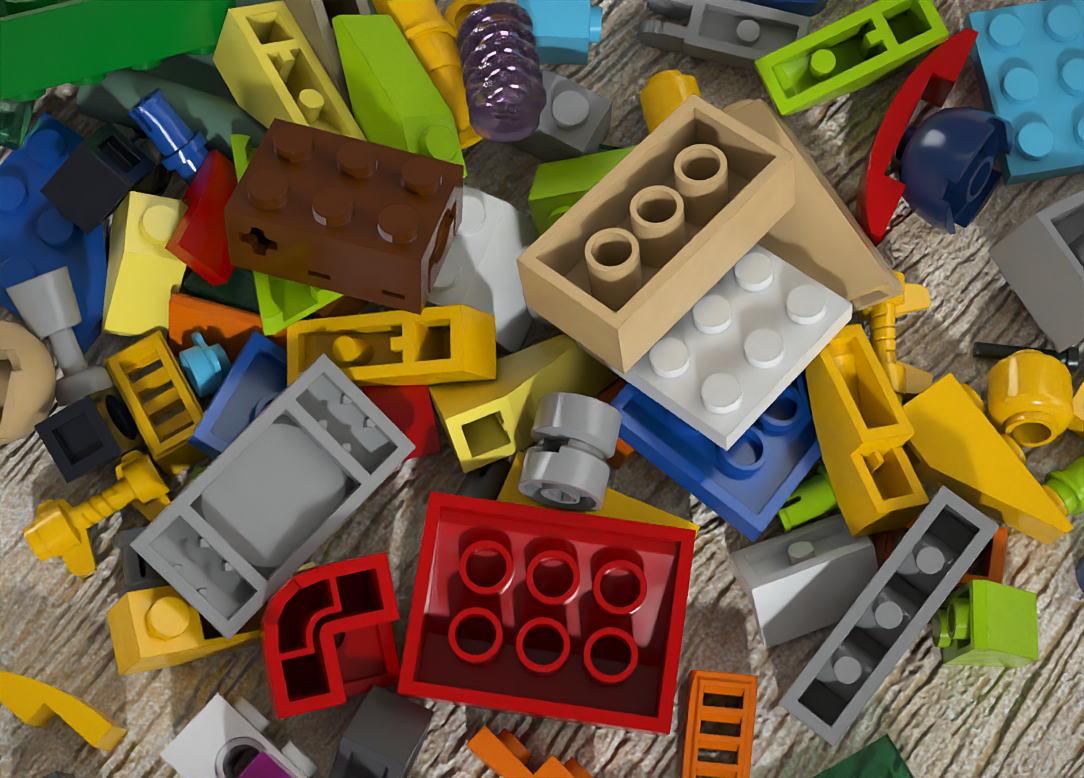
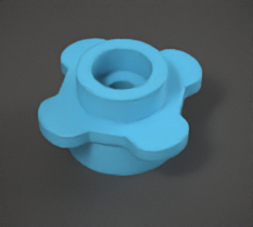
M197 331L191 334L195 346L179 352V357L189 383L196 395L202 399L217 392L230 370L231 364L219 343L208 347L200 332Z

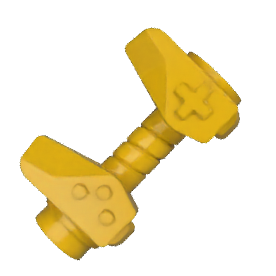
M892 270L901 282L904 294L854 314L857 317L870 321V344L901 406H903V400H912L930 387L933 376L931 373L896 360V340H894L896 338L895 318L908 313L926 310L931 306V300L926 287L920 284L904 283V274Z
M137 450L124 455L121 458L122 463L115 468L118 482L75 507L64 499H59L56 502L49 499L40 504L36 509L37 518L33 519L31 525L23 529L28 544L39 560L45 562L53 556L55 558L61 556L72 574L80 578H86L97 571L90 530L94 523L100 522L130 503L152 522L172 501L167 494L171 491L170 487L152 457L148 453L143 455Z

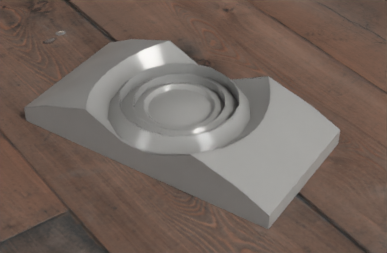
M323 353L285 388L218 457L193 479L129 545L227 640H230L268 601L270 596L300 568L416 446Z

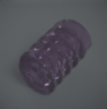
M496 2L485 4L472 11L461 22L456 34L469 122L476 134L487 140L502 143L519 141L533 135L539 126L540 114L547 104V93L543 86V73L540 69L539 53L536 50L533 22L527 10L515 3Z

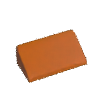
M177 292L176 294H171L169 300V346L175 357H179V352L195 346L191 334L199 331L208 347L216 343L222 346L232 366L247 339L254 331L264 336L260 314ZM287 327L274 335L264 336L287 350Z

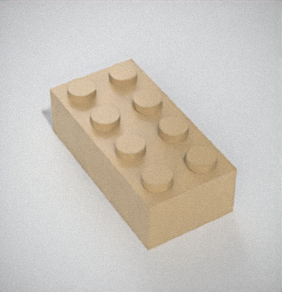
M692 94L516 259L526 306L622 374H625L795 205V154L695 94Z

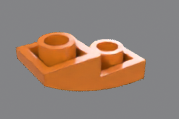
M484 726L466 744L470 752L501 778H593L573 757H570L562 765L553 755L532 774L524 765L533 756L506 728L495 736Z

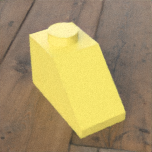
M129 191L114 212L101 333L143 339L160 330L165 339L167 338L169 331V300L171 294L179 293L187 266L165 249L188 208L181 200Z

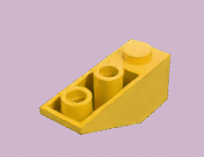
M951 372L902 406L915 431V434L902 447L921 484L936 491H939L944 485L981 513L1046 545L1054 542L1074 528L1066 518L1067 509L1059 495L1049 486L1040 485L1025 467L1026 458L1019 445L1007 434L998 433L984 415L986 410L979 395L969 385L965 383L959 384Z
M315 562L302 564L293 575L315 567ZM171 585L127 592L106 612L119 676L183 665L260 644V621L268 601L230 640H227Z

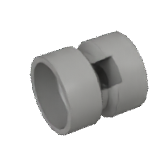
M556 392L547 393L540 397L531 431V437L538 445L526 451L518 490L529 499L552 508L573 512H595L600 510L603 505L611 470L603 460L614 456L622 422V415L619 411L603 401L576 393Z

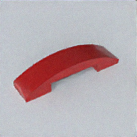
M966 28L950 37L934 49L915 68L895 95L877 130L860 175L855 211L856 221L875 247L878 246L907 186L884 175L919 100L922 99L942 108L979 34L975 30Z

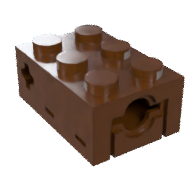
M274 118L223 210L230 265L421 315L428 299V293H431L452 245L453 236H456L462 222L464 166Z

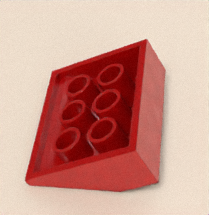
M430 491L397 693L404 698L663 737L669 735L696 530Z

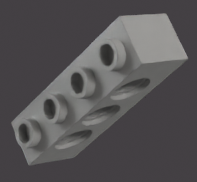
M943 485L778 704L834 747L1000 526Z

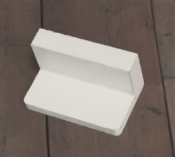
M842 513L729 554L733 574L752 603L759 637L767 648L840 622L878 572L873 542L867 535L852 538Z

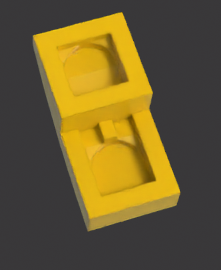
M0 671V702L25 724L44 729L57 714L93 747L110 751L127 732L125 728L110 716L69 692L29 677Z

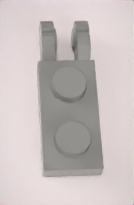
M646 0V7L649 8V11L655 12V14L665 15L676 20L689 17L690 19L687 27L669 22H660L659 20L645 19L639 25L637 40H640L646 46L658 48L662 51L674 52L682 50L681 54L757 72L753 65L754 61L809 35L813 19L740 0Z

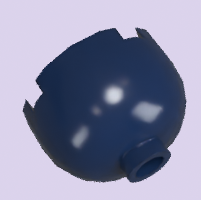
M951 107L944 108L930 115L918 128L915 126L908 128L897 146L895 156L900 161L898 181L907 185L902 197L912 211L930 225L950 235L956 234L954 223L963 228L970 225L985 207L1003 174L993 169V165L999 151L1010 156L1014 129L1011 123L988 111L977 108Z

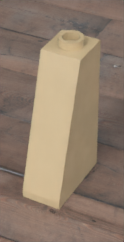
M752 99L741 100L727 106L723 112L795 154V205L757 244L851 302L852 314L904 294L899 279L785 120L780 118L778 112L762 99L756 101Z

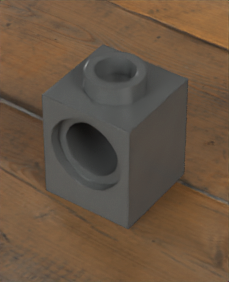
M374 684L342 735L329 778H407L419 757L435 712Z

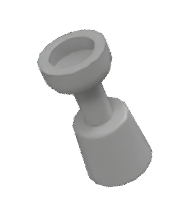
M67 265L6 288L8 295L29 331L38 339L46 336L49 339L64 375L56 381L55 398L59 407L72 404L90 393L104 390L114 385L109 372L104 366L99 364L88 366L72 329V326L82 322V316Z

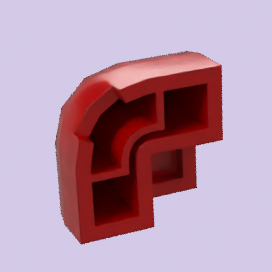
M386 552L309 568L289 577L270 596L260 621V650L273 715L277 719L347 703L346 697L369 692L374 684L382 688L398 685L401 669L391 621L399 620L400 617Z

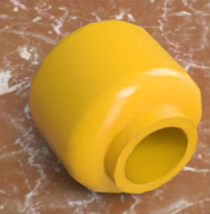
M1034 349L1020 350L998 361L988 373V420L999 434H1007L1019 446L1038 447L1052 442L1067 429L1073 417L1072 377L1066 365L1055 357Z

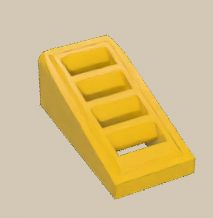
M160 330L104 360L155 462L167 475H175L208 456L187 443L204 414L205 408L194 392L186 374ZM161 359L164 366L134 383L131 382L130 375ZM173 382V388L146 403H143L141 398ZM183 404L185 405L186 410L157 426L155 425L154 421Z

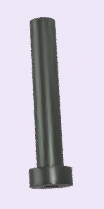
M982 342L974 343L973 357L1002 360L1017 351L1034 349L1055 357L1066 365L1069 372H1076L1078 368V347H1069L1058 354L1055 350Z

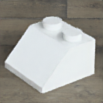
M463 184L462 222L456 236H453L452 245L431 293H428V299L424 308L463 304L494 315L496 351L507 356L520 351L534 319L530 315L524 300L516 259L539 238L535 223L510 203Z

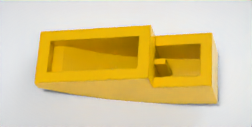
M861 324L846 325L807 365L805 371L812 416L822 458L852 538L903 528L926 508L930 501L902 447L915 434V431Z

